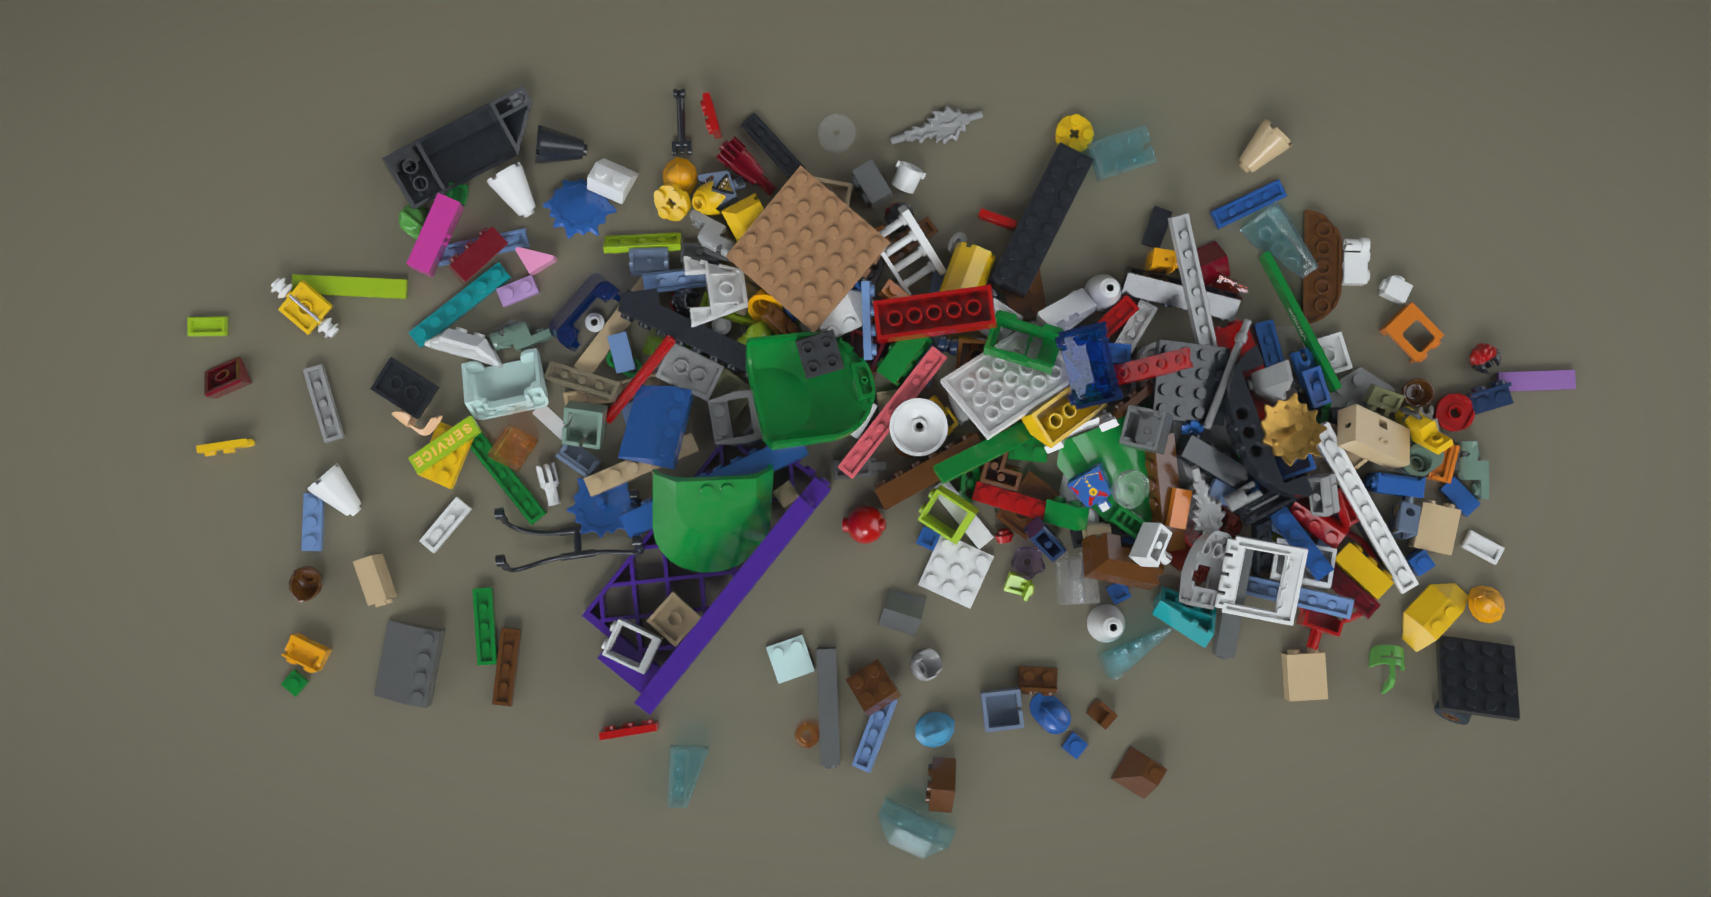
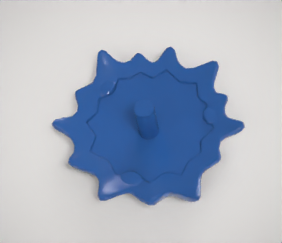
M582 178L573 182L563 180V186L560 189L554 190L553 197L543 204V207L550 209L549 216L555 218L553 227H564L568 239H571L575 233L585 235L587 232H592L598 236V225L606 222L608 214L617 212L615 207L608 202V198L588 190L587 181Z
M577 478L579 491L573 496L575 504L566 510L575 514V522L580 523L582 526L580 533L586 534L594 531L602 538L607 531L614 533L619 528L625 530L619 516L623 515V511L630 508L633 502L630 500L628 483L591 497L584 479Z

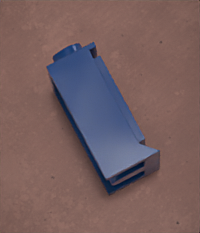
M1374 472L1367 473V476L1364 477L1363 485L1367 492L1424 498L1426 476L1409 477Z

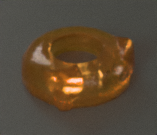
M810 723L800 725L795 731L797 744L808 749L815 746L819 740V730L817 727ZM810 731L812 739L804 741L801 737L802 732Z

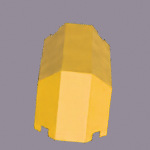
M756 193L721 211L737 242L762 213L764 208Z
M965 242L957 243L939 292L986 285L996 257L994 255L991 256L992 253L977 245L972 244L971 247H966L967 243Z

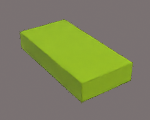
M187 317V336H228V317Z

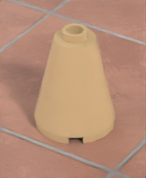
M1267 119L1261 122L1239 158L1240 164L1238 166L1246 173L1248 171L1253 173L1293 145L1279 128H1271L1269 126L1271 122Z

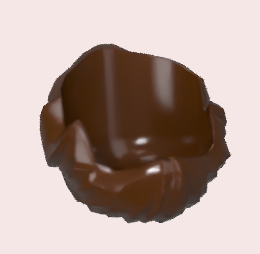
M310 565L293 571L288 583L289 591L298 603L309 601L321 592L323 586L321 583L322 575L316 568Z

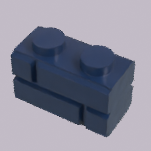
M1039 516L1024 527L1029 539L1051 562L1066 552L1067 549L1060 538Z

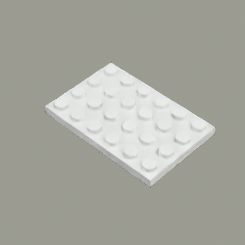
M1015 332L1000 341L995 347L1024 355L1028 343L1027 339L1030 335ZM1033 337L1027 357L1037 359L1043 339ZM1060 350L1051 375L993 356H986L983 352L942 378L941 384L986 439L989 440L1080 379L1082 375Z

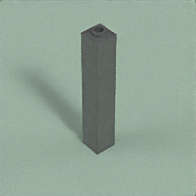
M1246 548L1235 604L1244 605L1254 552L1252 549ZM1219 608L1212 651L1217 658L1228 660V658H1235L1242 616L1223 613L1221 611L1222 608Z
M819 647L816 651L821 766H825L826 769L837 768V765H840L836 647Z

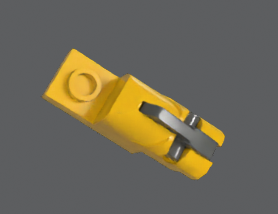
M1405 406L1395 413L1396 422L1410 429L1412 441L1439 455L1454 445L1452 438L1438 431L1435 421L1417 410Z

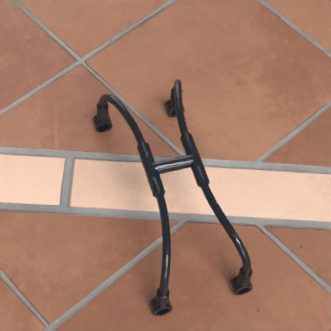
M638 488L630 489V500L634 501L637 508L641 507L642 500L639 496ZM503 507L494 509L496 520H500L502 524L518 532L542 536L574 534V552L561 553L558 556L545 558L524 566L511 568L504 554L496 555V566L501 567L504 571L520 572L557 560H573L594 557L600 554L641 555L645 550L641 535L632 536L633 547L637 548V550H582L580 533L582 526L562 528L556 531L530 530L510 523Z

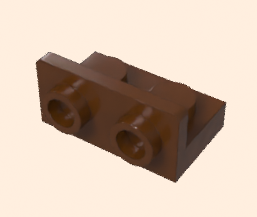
M1019 665L1018 688L1022 691V694L1034 695V692H1041V695L1053 696V693H1058V668Z

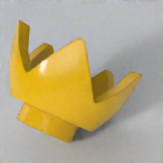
M713 181L700 186L695 191L692 199L694 209L706 216L721 215V212L716 208L726 197L723 194L711 191Z

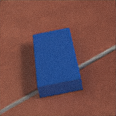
M1455 476L1452 477L1451 483H1444L1438 489L1457 509L1461 510V514L1464 517H1468L1481 504Z

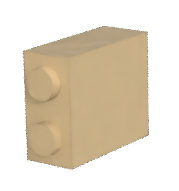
M1424 499V502H1417L1416 505L1421 507L1418 535L1409 538L1407 546L1452 555L1461 510L1454 509L1455 505L1443 503V506L1436 505V501Z
M383 553L353 561L368 606L374 604L376 608L392 603L393 598L398 597Z
M1307 648L1306 652H1299V649H1288V653H1281L1284 699L1288 701L1328 699L1325 652L1319 651V648L1317 650Z

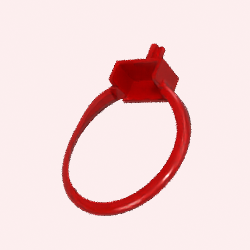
M1348 531L1345 537L1358 543L1378 563L1377 567L1380 569L1378 559L1369 544L1360 536ZM1313 534L1311 535V540L1317 538ZM1298 607L1300 613L1296 624L1311 629L1306 647L1317 650L1322 633L1340 637L1343 624L1354 621L1362 615L1355 611L1351 614L1350 619L1343 618V620H1339V618L1326 613Z

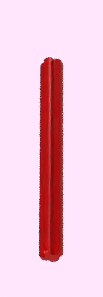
M667 335L608 409L607 423L611 424L674 346L675 339L672 336Z

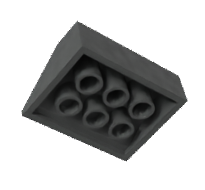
M388 620L374 696L421 708L431 706L446 629Z

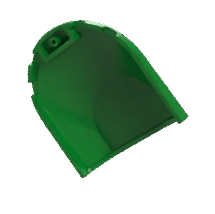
M802 332L747 339L746 371L762 438L771 450L839 440L855 432L866 421L875 400L874 378L864 358H860L853 351L854 348L841 339L837 341L844 369L806 379L795 340L819 334L818 332Z
M768 464L766 469L754 474L716 477H674L660 473L657 469H652V528L656 543L662 553L676 565L696 572H719L733 568L749 559L765 539L770 528L774 469L772 464Z

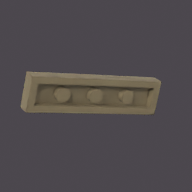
M550 361L544 375L546 381L615 402L622 386L618 381L554 361Z

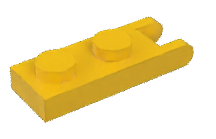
M237 439L196 445L197 453H203L205 457L215 456L219 451L229 454L235 453L236 449L252 447L255 445V441L253 439Z

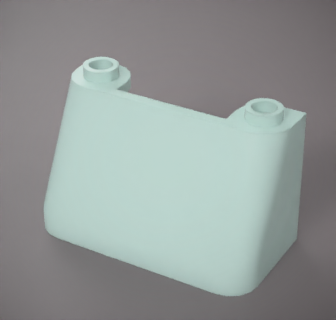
M537 348L524 350L520 354L521 360L504 363L502 368L496 366L484 367L482 363L476 360L461 364L464 403L475 419H491L543 408L549 404L540 354Z

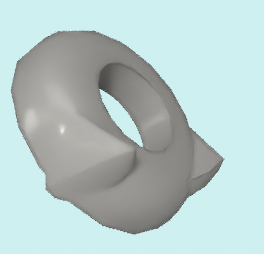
M957 232L950 238L948 250L951 255L954 253L956 247L954 243L956 240L957 243H966L967 237L965 233Z

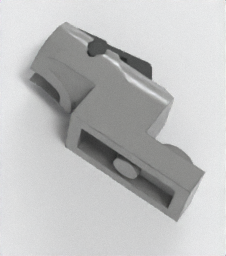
M693 209L689 216L692 225L701 230L698 240L702 247H704L705 254L724 261H730L726 255L736 242L727 236L726 226Z

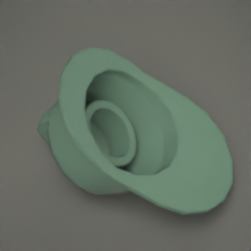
M1415 444L1410 448V465L1403 466V473L1413 477H1422L1429 474L1442 464L1445 457L1444 451L1437 455L1423 446Z

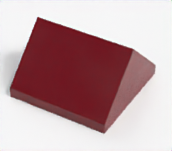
M1216 241L1196 248L1204 285L1212 284L1230 276L1228 256Z
M240 356L205 371L204 395L206 397L218 399L252 384Z

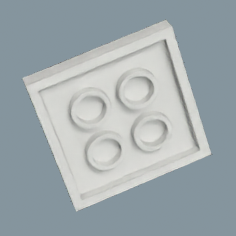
M940 536L918 585L971 609L994 556L962 541L955 545L948 539Z

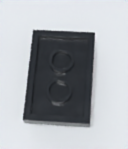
M390 357L370 389L419 420L440 387L400 361Z

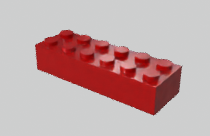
M991 285L873 301L877 340L880 344L997 328Z

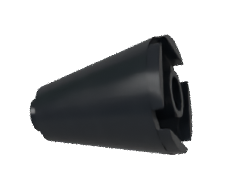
M538 125L535 164L581 160L583 156H587V144H584V140L543 125Z

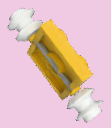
M277 278L271 284V292L277 291L279 293L278 298L287 297L278 310L307 335L311 334L317 326L318 332L323 331L326 333L325 338H332L339 331L337 328L339 324L333 325L331 323L332 318L324 319L333 305L304 280L293 291H291L292 284L287 285L284 283L285 278Z

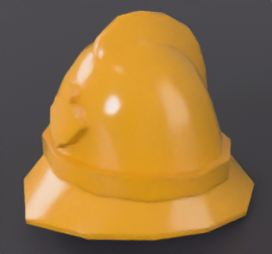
M676 157L668 162L664 168L663 182L664 184L670 182L678 184L683 192L686 191L688 195L692 193L697 184L698 175L696 168L689 160Z
M763 288L749 299L747 307L749 315L754 321L758 322L762 321L761 318L769 304L774 303L782 312L783 308Z
M1483 585L1470 589L1468 606L1472 615L1484 623H1493L1501 620L1505 611L1504 599L1501 594L1494 588Z

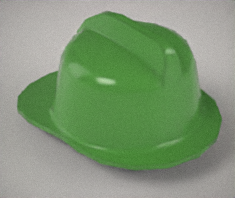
M410 205L405 206L399 214L400 227L417 240L429 211L422 206L414 210Z

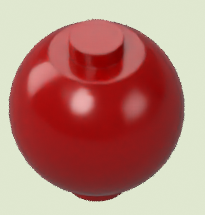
M859 506L850 512L849 517H843L842 530L843 532H849L850 537L856 542L869 544L878 540L883 530H886V519H883L882 514L872 506Z

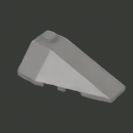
M1289 360L1251 373L1248 379H1246L1251 395L1271 407L1275 406L1277 400H1285L1287 397L1285 392L1290 389L1293 381Z

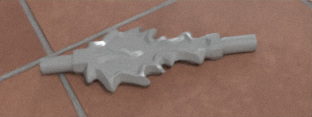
M945 105L944 111H931L934 117L927 118L929 123H924L921 127L912 126L911 130L890 137L892 145L904 141L913 142L915 139L922 143L927 137L932 139L934 136H936V143L943 140V144H945L950 139L957 141L960 131L965 132L966 125L970 124V121L983 118L981 110L970 114L962 113L959 108L954 111Z
M1194 465L1191 467L1194 478V481H1192L1193 487L1196 492L1192 496L1198 501L1196 505L1199 507L1193 510L1195 516H1193L1192 520L1197 523L1195 530L1203 531V534L1212 530L1219 531V528L1223 525L1221 520L1225 516V511H1221L1222 502L1220 499L1215 502V497L1207 494L1209 485L1205 484L1204 478L1201 477L1199 466Z

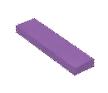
M1575 370L1496 373V380L1505 379V381L1512 382V386L1509 387L1510 391L1576 389Z

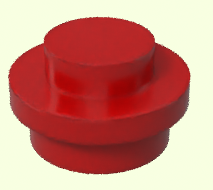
M1007 528L999 529L998 533L994 534L997 543H1009L1014 536L1013 532Z

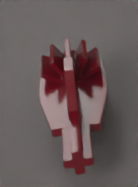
M736 136L730 142L726 140L719 147L721 152L716 158L725 167H730L736 174L743 176L751 184L757 183L770 196L777 187L763 175L765 171L753 155L745 149L746 146Z

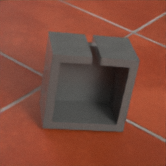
M872 159L852 170L850 182L853 184L855 191L859 190L861 192V200L866 208L869 206L873 210L891 199L892 191Z

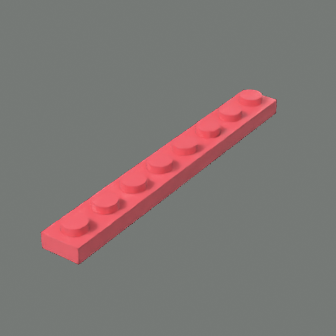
M932 346L837 468L853 479L890 432V419L895 409L903 402L916 398L948 357Z

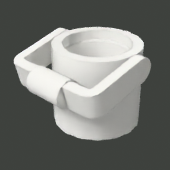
M898 160L895 166L898 169L891 183L896 188L913 194L920 179L923 180L926 173L911 163Z

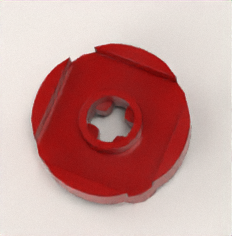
M1459 393L1447 394L1436 403L1433 418H1438L1439 426L1446 431H1461L1472 424L1475 410H1473L1471 400L1465 395ZM1457 408L1458 416L1452 417L1450 410Z

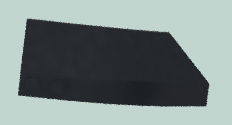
M522 85L381 159L414 210L435 199L438 193L444 194L517 156L532 101Z

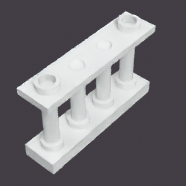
M902 205L898 208L901 214L898 216L899 218L880 230L879 233L885 237L900 226L908 225L910 228L909 234L885 249L881 256L898 281L896 284L911 296L907 287L931 271H937L941 276L946 272V269L909 209ZM917 240L920 244L917 247L918 250L893 266L888 257L911 241L915 242ZM921 256L928 257L930 260L927 263L928 265L902 281L897 272Z

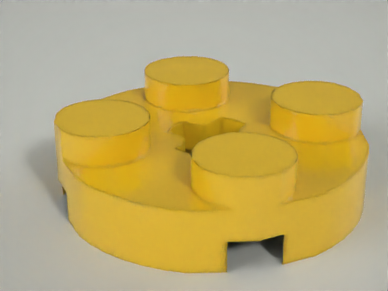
M1079 114L1066 116L1058 123L1055 130L1057 146L1061 142L1079 152L1085 151L1090 146L1094 136L1091 123ZM1070 131H1078L1079 138H1070Z
M665 183L654 192L655 206L658 210V215L662 219L667 218L671 221H680L691 209V200L686 191L683 192L678 184ZM670 198L676 203L675 205L670 202Z

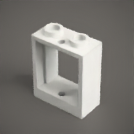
M622 617L618 621L614 620L610 628L612 634L609 639H605L601 647L604 649L602 655L637 672L647 673L663 637ZM622 626L652 639L641 664L612 651Z

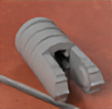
M1251 481L1224 496L1223 500L1228 509L1233 512L1261 497L1263 493L1258 490L1247 496L1245 493L1256 486V483Z

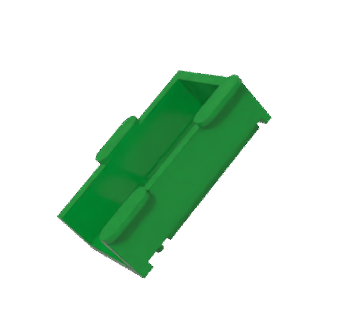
M998 310L996 312L997 328L990 329L984 346V355L993 356L1051 375L1062 344L1064 330L1050 324H1045L1041 327L1018 320L1017 316L1013 313ZM1001 327L1030 335L1027 339L1028 343L1024 355L995 347ZM1033 337L1043 339L1037 359L1027 357Z

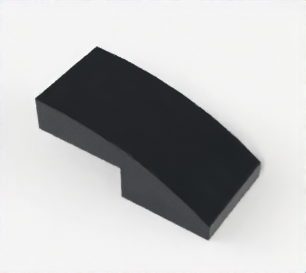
M1158 206L1153 207L1141 244L1151 248H1160L1169 225L1168 218H1171L1172 211Z

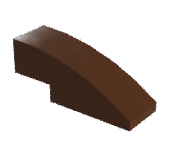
M928 216L917 223L927 240L939 232ZM910 228L892 240L888 247L908 235ZM917 240L915 242L911 241L890 255L888 258L892 265L917 249L920 244Z

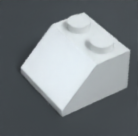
M603 158L597 161L587 177V189L623 204L639 173Z

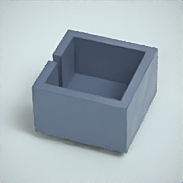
M1018 686L979 691L985 732L1024 728L1023 712L1020 708L1022 707L1021 695Z

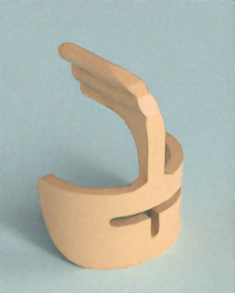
M402 409L391 413L392 416L406 427H411L417 433L424 436L430 435L443 417L442 415L431 417L424 428H420L415 424L418 419L411 418V415Z

